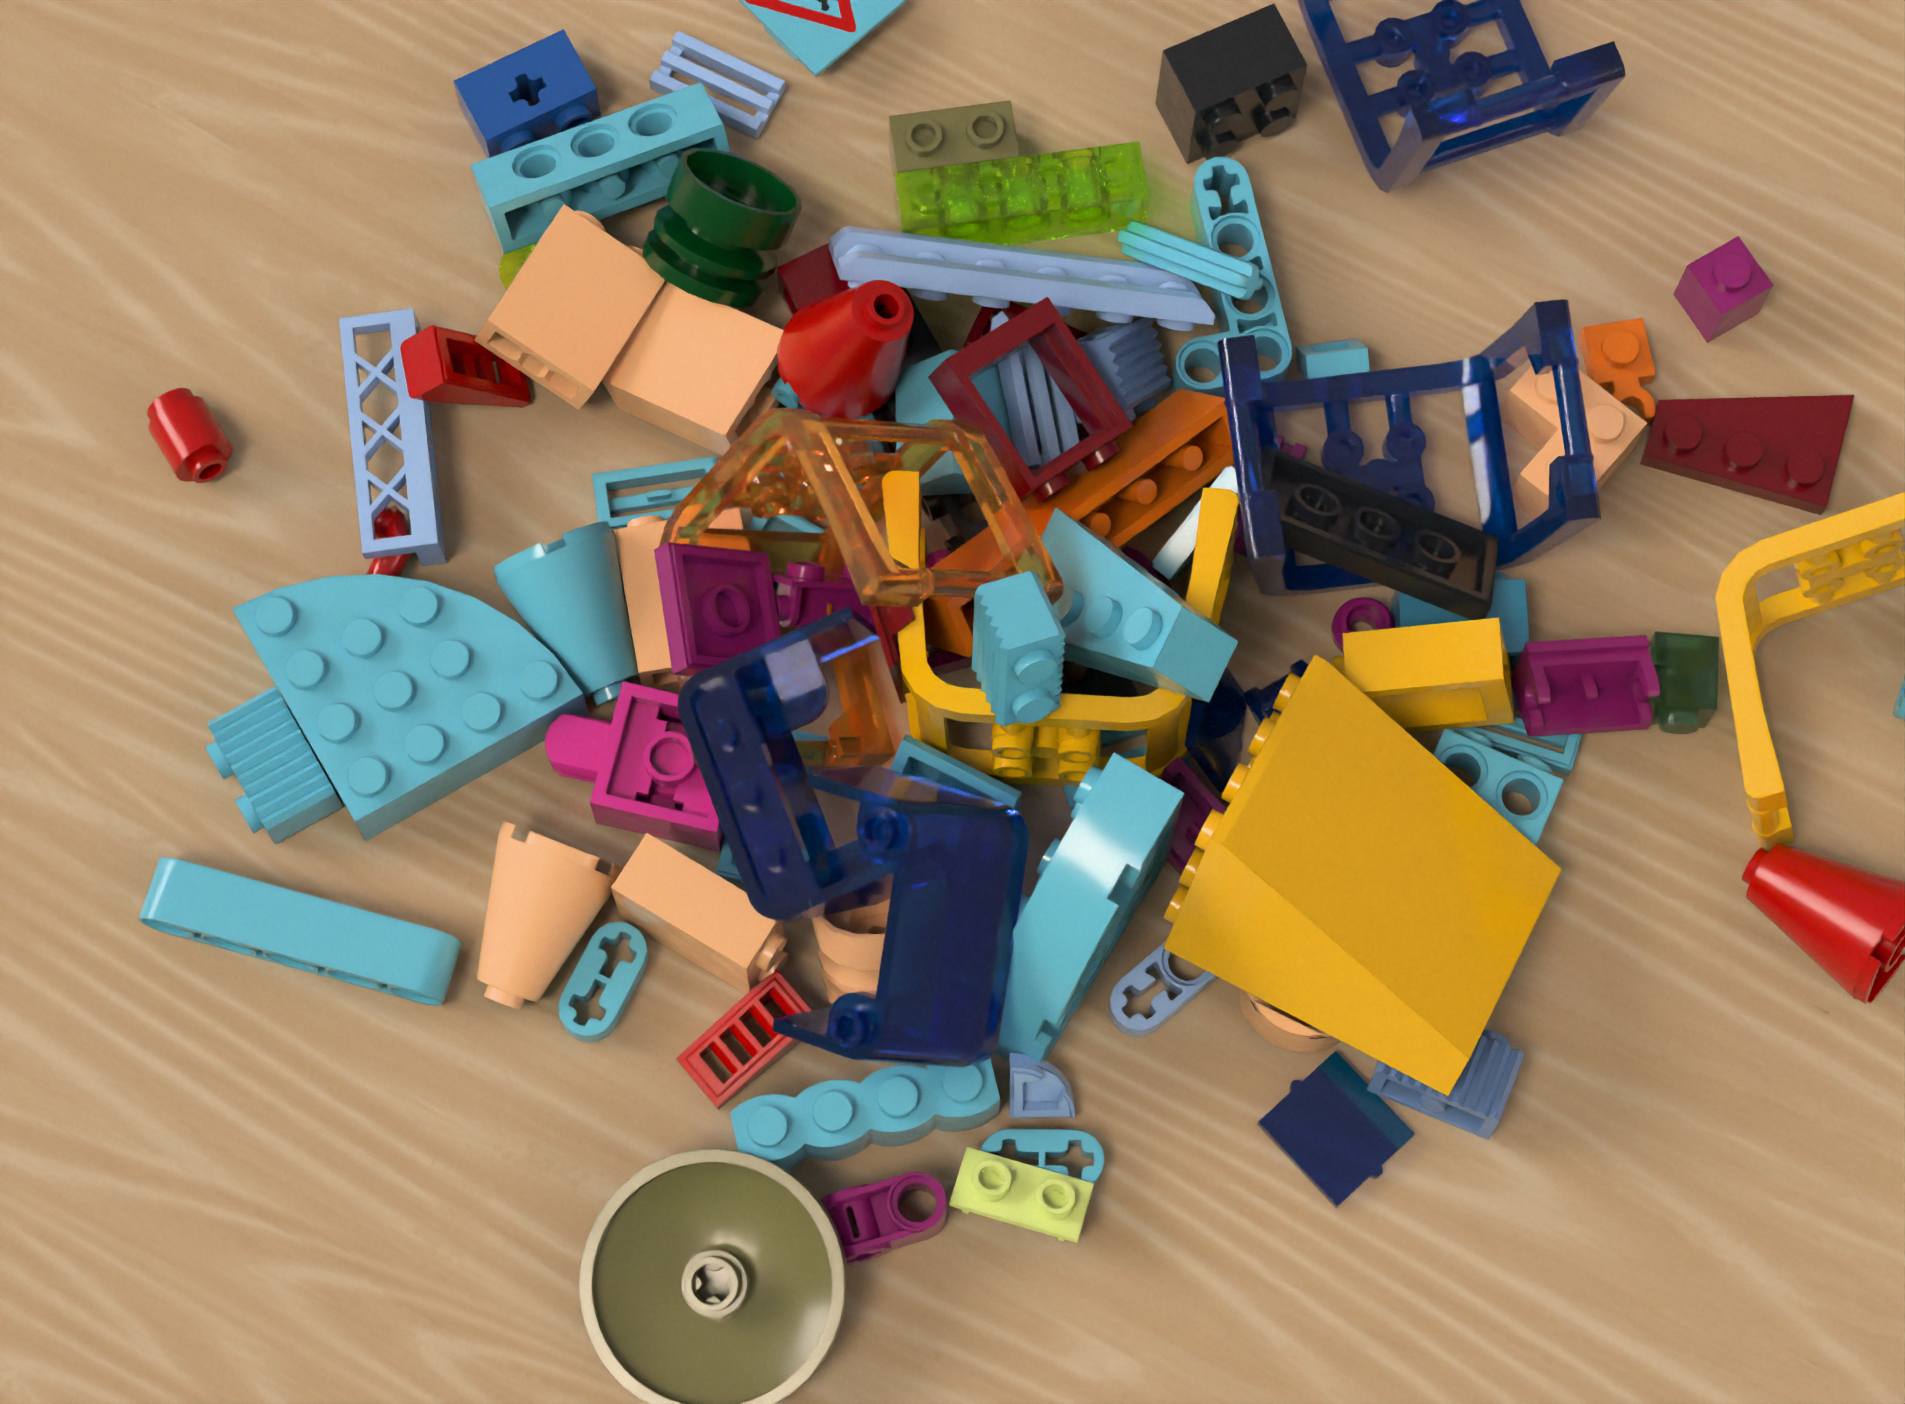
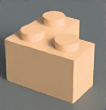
M1549 346L1509 390L1499 418L1540 449L1537 455L1519 474L1509 500L1558 538L1632 453L1647 425V422Z

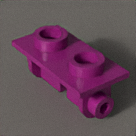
M788 561L787 571H771L772 580L778 582L775 599L779 624L782 627L825 628L828 604H833L830 626L836 628L876 629L856 563H844L843 573H825L826 565L807 561ZM870 565L873 575H881V567Z

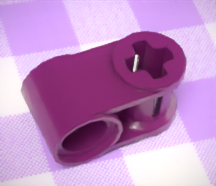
M911 1172L874 1184L849 1187L819 1199L832 1217L839 1232L847 1265L868 1261L884 1255L893 1249L928 1240L940 1233L945 1227L949 1216L946 1194L940 1182L933 1176L922 1172ZM915 1191L929 1193L935 1198L937 1203L934 1213L923 1222L906 1220L900 1214L902 1200L908 1194ZM854 1213L860 1236L858 1238L854 1237L849 1214Z

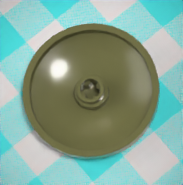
M699 1149L681 1152L656 1161L634 1174L615 1191L597 1215L584 1245L580 1263L579 1300L583 1321L590 1341L602 1363L613 1377L629 1392L647 1404H777L797 1391L820 1368L838 1337L847 1306L848 1268L845 1251L839 1232L823 1203L804 1182L784 1167L759 1156L738 1150Z

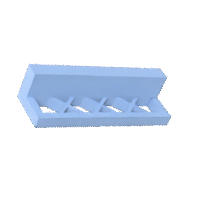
M414 308L339 318L362 554L365 559L416 553L422 567L447 563L430 402L413 399L409 396L400 351L404 340L422 331ZM391 331L392 348L376 367L357 355L355 335ZM393 366L396 382L386 376ZM359 369L369 375L361 385ZM379 383L398 398V407L382 426L364 414L362 406L364 400ZM399 424L402 441L392 434ZM365 427L374 433L367 443ZM384 442H387L402 453L404 457V466L388 485L370 473L368 461ZM405 483L408 500L398 493ZM371 486L381 492L373 503ZM393 501L409 513L412 535L376 539L374 520L388 503Z

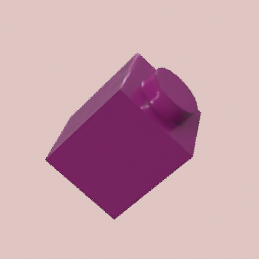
M1737 236L1688 264L1673 295L1706 342L1709 343L1757 315L1774 285L1740 237Z

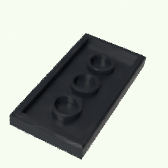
M1263 447L1255 465L1242 530L1467 619L1479 620L1486 618L1492 605L1499 542L1497 536L1272 447Z

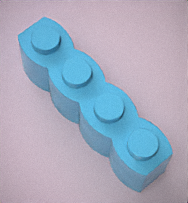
M965 1050L946 1054L934 1060L926 1068L913 1065H896L883 1068L866 1077L861 1083L850 1080L821 1082L805 1089L796 1098L779 1094L755 1097L734 1108L730 1112L738 1151L759 1156L787 1170H791L806 1158L818 1161H836L851 1157L864 1150L871 1143L887 1147L902 1146L924 1138L934 1129L947 1132H963L981 1127L999 1114L1000 1096L990 1054L981 1051Z

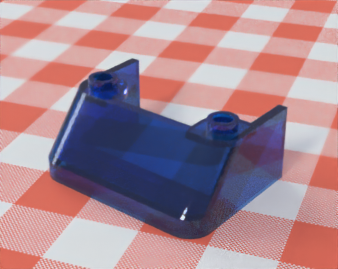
M850 606L693 675L683 685L678 697L679 716L749 901L759 914L776 922L790 923L876 905L969 865L964 852L940 838L898 857H895L885 845L871 839L855 840L838 848L834 844L792 731L817 720L827 707L829 686L821 663L879 638L875 626Z
M877 765L809 773L807 786L860 802L856 825L859 844L871 860L895 868L876 995L864 991L847 993L840 996L832 1007L774 1018L772 1031L852 1060L956 1068L987 1061L994 1054L999 1042L1014 945L1013 929L1018 919L1029 848V831L1024 818L1010 805Z

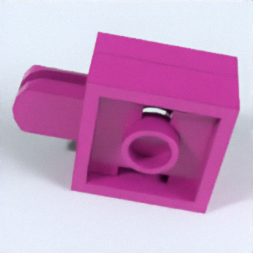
M623 681L612 722L574 713L560 715L551 723L545 735V749L551 767L557 774L595 783L590 800L595 823L645 835L648 833L653 837L720 852L751 735L749 710Z

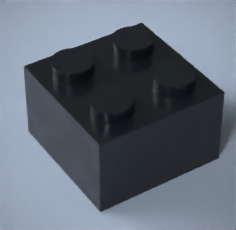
M1274 3L1163 50L1155 104L1186 164L1204 157L1206 160L1214 157H1224L1232 152L1238 143L1257 134H1260L1261 137H1270L1286 129L1293 119L1296 118L1307 63Z

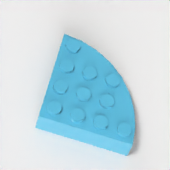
M381 574L328 576L280 587L232 608L245 634L365 841L545 741V735L551 723L560 715L574 713L589 716L582 691L555 655L518 622L475 597L429 581Z
M1115 752L1103 770L1095 765L1091 766L1073 797V800L1077 803L1070 817L1074 820L1063 839L1055 838L1044 854L1036 870V873L1040 874L1034 886L1031 897L1029 898L1021 894L1003 922L1002 928L1006 931L1000 941V944L1004 945L999 955V960L989 981L984 979L965 1010V1013L973 1017L969 1034L970 1038L1009 1060L1010 1053L1026 1054L1038 1062H1041L1042 1059L1046 1061L1166 864L1184 797L1182 791Z

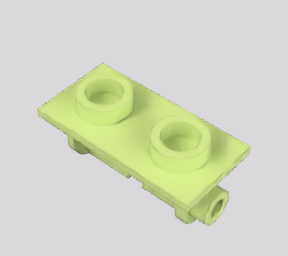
M966 1147L949 1206L961 1209L964 1214L969 1215V1212L1051 1235L1057 1237V1241L1060 1242L1068 1240L1077 1243L1094 1183Z

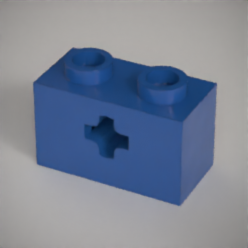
M564 29L454 80L460 108L487 158L591 122L594 118L601 115L597 89ZM532 100L534 105L529 106L527 101Z

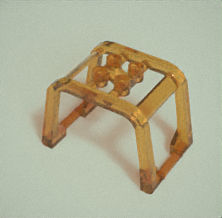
M771 408L749 426L675 508L665 524L659 545L660 547L667 542L765 552L769 554L771 571H787L788 561H807L826 565L825 573H843V564L846 563L862 605L918 607L928 596L975 598V591L979 585L1027 571L1037 573L1052 606L1061 598L1064 591V583L984 432L970 421L932 419L926 424L818 417L810 410ZM867 440L902 442L904 444L895 453L872 452ZM951 450L994 534L1003 559L990 571L929 569L927 567L916 569L910 568L894 559L875 525L885 515L882 489L883 477L890 471L919 472V477L921 478L947 451ZM865 483L861 488L856 487V485ZM726 507L750 508L752 515L756 518L794 515L805 516V518L812 521L825 519L829 521V525L823 533L708 528ZM828 604L825 628L843 714L828 727L831 739L826 741L765 740L761 721L723 698L717 678L677 675L695 764L698 766H747L752 768L755 766H826L833 768L835 766L884 765L895 754L873 677L863 629L830 626L833 604Z

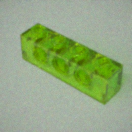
M1139 141L894 173L895 210L899 232L1009 246L1126 230L1131 221L1146 223L1149 194Z

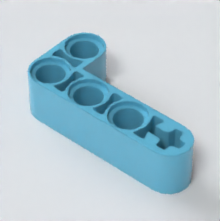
M1214 157L1206 160L1197 169L1194 177L1190 213L1197 241L1199 244L1220 252L1222 251L1219 247L1227 243L1241 245L1247 251L1246 255L1237 258L1253 263L1259 268V278L1263 280L1260 291H1254L1250 300L1259 304L1262 310L1254 314L1240 312L1233 305L1235 301L1240 299L1209 288L1220 333L1197 337L1187 341L1179 349L1175 358L1171 382L1172 393L1181 388L1228 398L1230 406L1266 400L1275 396L1283 389L1292 359V345L1249 176L1245 168L1236 160L1228 157ZM1217 191L1220 192L1223 199H1229L1226 214L1220 216L1222 206ZM1254 355H1264L1273 360L1276 367L1269 371H1260L1254 369L1247 359ZM1193 367H1204L1211 370L1216 378L1208 383H1199L1192 380L1186 371Z

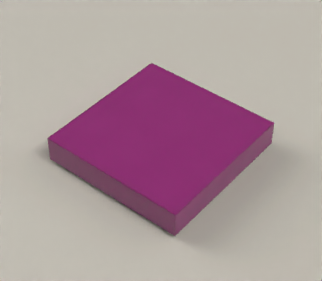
M667 542L654 549L673 675L775 682L788 676L768 553Z

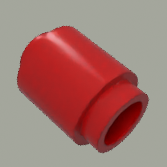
M177 388L162 394L151 403L147 410V416L150 419L149 432L179 480L206 483L217 478L225 471L227 461L232 455L233 447L203 398L194 396L188 388Z

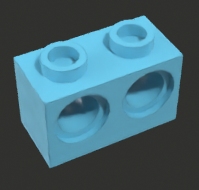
M1445 728L1433 755L1446 767L1457 766L1465 769L1473 779L1474 786L1471 789L1536 846L1564 780L1552 775V769L1536 758L1518 755L1515 759L1492 749V742L1476 732L1459 729L1455 733ZM1508 792H1517L1524 795L1530 801L1533 813L1524 816L1511 813L1504 806L1502 795Z

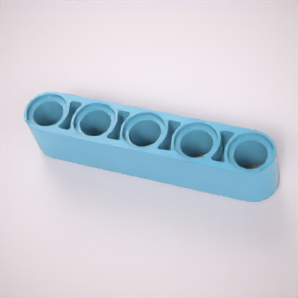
M159 857L138 918L142 924L170 935L432 1006L443 1005L462 946V942L458 938L436 929L170 857Z

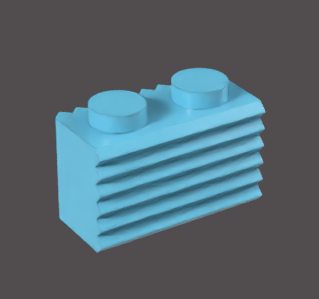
M1033 571L1023 572L979 585L975 591L972 670L977 672L976 681L981 682V691L986 693V702L991 704V713L996 714L995 723L1002 726L1017 722H1036L1061 706L1059 702L1061 699L1060 692L1062 691L1060 685L1063 683L1061 680L1063 676L1061 670L1064 668L1062 665L1064 661L1062 654L1065 653L1063 649L1065 642L1063 639L1066 635L1037 573Z
M276 686L207 723L215 741L206 745L205 748L223 780L234 774L236 775L246 794L235 799V802L253 834L265 828L274 844L281 843L285 838L293 836L297 831L304 830L308 825L315 824L319 819L326 818L332 812L339 811L343 807Z

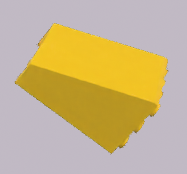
M1314 655L1302 678L1293 673L1288 675L1273 705L1274 709L1282 713L1273 711L1269 719L1266 717L1263 719L1247 753L1253 755L1248 766L1239 763L1235 768L1221 796V799L1230 803L1226 812L1222 814L1212 809L1194 844L1197 847L1179 879L1181 884L1164 914L1163 919L1173 923V927L1163 948L1449 1096L1475 1049L1562 869L1328 661Z

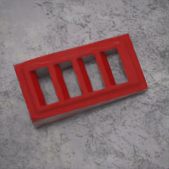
M431 325L404 340L401 344L400 351L408 394L413 399L436 403L523 408L531 403L526 375L474 341L476 335ZM493 362H496L500 383L496 382Z
M775 970L773 974L767 976L684 1050L676 1060L717 1110H719L818 1028V1018L780 972ZM772 1000L779 1005L792 1021L785 1029L779 1025L764 1007ZM752 1016L772 1039L764 1048L743 1024ZM731 1033L752 1057L744 1066L723 1042ZM710 1050L713 1051L733 1075L724 1084L702 1059Z

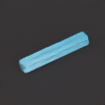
M1131 221L1126 230H1120L1117 240L1122 243L1121 252L1138 261L1240 300H1249L1255 290H1261L1263 280L1259 278L1258 266L1140 221Z

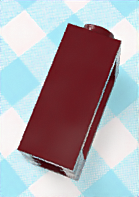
M1048 297L948 357L928 376L1012 506L1033 494L1038 503L1045 501L1071 483L1065 473L1083 462L1089 472L1121 451L1115 440L1133 427ZM1029 344L1090 435L1034 472L1030 471L971 381Z

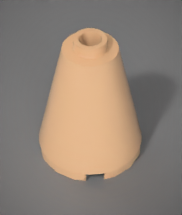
M503 821L498 834L476 979L488 984L484 994L485 997L521 1010L525 999L534 1002L539 1001L611 895V887L624 867L612 863L607 875L596 870L600 859L597 856L529 831L526 842H522L511 837L516 825Z

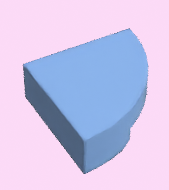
M1010 1053V1118H1075L1074 1095L1067 1078L1055 1066L1043 1059L1041 1062H1038L1026 1054Z

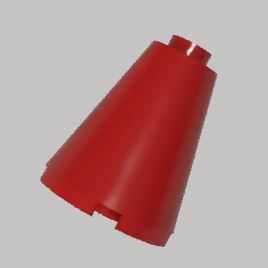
M873 280L816 300L798 310L784 327L777 347L779 374L784 384L788 382L793 391L800 397L798 403L808 412L830 421H855L885 404L897 386L914 318L910 298L904 290L892 282Z
M1777 843L1770 851L1762 847L1759 848L1749 861L1742 875V881L1749 884L1746 898L1850 996L1864 1004L1867 1002L1872 1003L1885 989L1905 959V955L1902 954L1905 949V881L1782 843Z

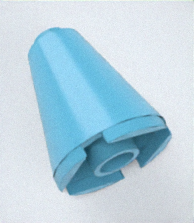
M607 521L593 523L563 533V539L543 546L542 542L509 557L493 568L497 585L536 639L555 655L582 691L584 699L593 696L597 706L617 700L622 682H628L639 676L615 536Z

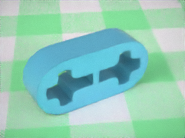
M613 922L599 928L589 941L561 994L558 1004L559 1017L567 1033L576 1040L590 1043L598 1042L609 1036L617 1026L646 970L649 961L647 944L641 932L633 925L624 922ZM622 939L629 940L630 953L635 957L633 962L620 961L610 978L604 976L609 959L603 948L606 944L617 947ZM597 986L603 988L604 991L599 998V1006L605 1014L604 1018L601 1021L590 1018L585 1026L578 1025L579 1016L573 1008L575 1002L579 1001L587 1004L591 1000Z
M1000 1130L989 1136L981 1147V1151L1000 1156L1003 1145L1015 1146L1016 1156L1021 1158H1038V1165L1032 1166L1068 1176L1067 1167L1062 1165H1045V1158H1063L1066 1156L1068 1146H1079L1081 1156L1092 1159L1093 1166L1083 1167L1081 1176L1077 1179L1094 1183V1186L1101 1177L1105 1160L1103 1149L1097 1139L1089 1133L1079 1130Z

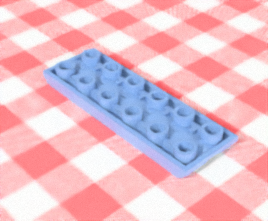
M855 226L843 227L829 239L828 249L840 280H847L850 288L873 280H885L899 287L911 288L910 293L913 296L926 300H947L948 293L973 296L972 301L982 306L1008 308L1010 301L1034 303L1035 305L1048 297L1060 316L1071 315L1072 308L1096 311V317L1114 323H1131L1133 316L1157 318L1158 325L1179 331L1193 330L1195 323L1214 325L1215 314L1191 280L1143 262Z

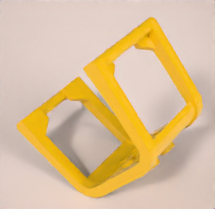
M890 471L883 477V506L886 518L891 575L902 576L915 617L913 622L898 632L902 678L911 692L906 694L911 737L1002 783L1062 787L1071 785L1079 787L1092 765L1103 770L1111 758L1100 757L1101 730L1135 731L1147 729L1146 755L1125 759L1159 779L1162 777L1161 774L1164 768L1179 756L1184 761L1187 758L1190 745L1188 747L1186 744L1188 741L1187 735L1189 736L1190 744L1192 740L1189 724L1194 732V719L1193 723H1190L1193 710L1195 724L1197 720L1195 698L1161 688L1145 696L1137 697L1060 693L1061 699L1059 702L1061 706L1055 711L1050 712L1043 719L1032 723L1017 722L1002 726L995 723L996 714L991 713V704L986 702L985 692L977 688H962L950 685L934 675L927 663L929 652H926L920 575L925 572L927 542L925 528H921L922 495L919 472ZM1203 488L1192 573L1185 602L1220 626L1234 562V543L1238 526L1237 513L1239 501L1238 496L1232 490ZM947 718L961 722L992 723V750L967 749L951 744L949 741Z
M1905 492L1760 540L1739 552L1722 572L1715 596L1744 787L1747 796L1746 802L1750 809L1752 828L1755 831L1757 842L1763 848L1771 849L1777 843L1789 844L1795 842L1787 809L1786 792L1763 709L1754 660L1758 644L1768 632L1781 625L1905 585V551L1903 552L1901 548L1904 546L1905 540L1900 528L1905 527ZM1794 564L1795 574L1800 586L1772 595L1758 603L1755 587L1756 580L1771 571Z

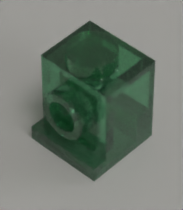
M1655 631L1649 641L1650 646L1648 650L1652 662L1656 664L1654 667L1659 680L1660 695L1658 697H1646L1649 703H1655L1654 724H1659V729L1666 733H1694L1698 728H1705L1717 711L1719 637Z

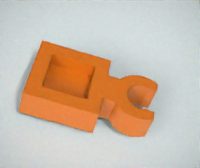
M1643 318L1582 327L1578 337L1587 376L1604 390H1609V393L1622 404L1636 408L1640 418L1647 422L1646 426H1649L1655 415V402L1649 392L1641 388L1640 385L1651 384L1656 373Z

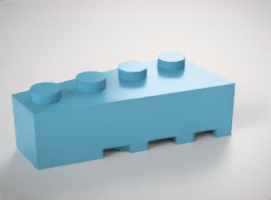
M1056 507L1024 572L1033 571L1037 573L1066 635L1063 639L1065 642L1063 646L1065 653L1062 654L1064 660L1209 702L1238 641L1199 610L1185 602L1175 591L1153 577L1144 567L1126 556L1109 540Z

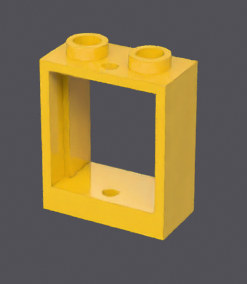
M1499 618L1342 633L1344 656L1333 657V667L1408 733L1444 730L1445 728L1456 729L1515 723L1510 660Z

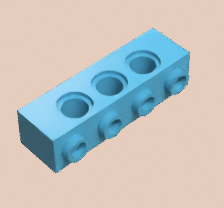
M702 82L479 161L470 166L485 212L504 254L537 243L564 204L574 211H584L594 216L597 220H601L666 196L667 187L683 152L691 148H710L728 153L731 152L723 122Z

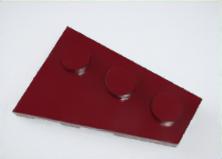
M1854 395L1659 400L1649 427L1640 464L1822 515L1827 507Z

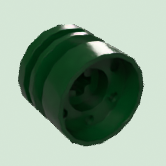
M691 148L683 152L679 158L666 192V199L670 205L657 211L654 218V229L649 231L646 237L642 256L650 268L663 279L688 294L712 303L731 307L754 306L762 301L768 288V277L774 274L777 267V255L773 250H778L787 244L802 210V199L794 188L777 174L753 161L715 149Z

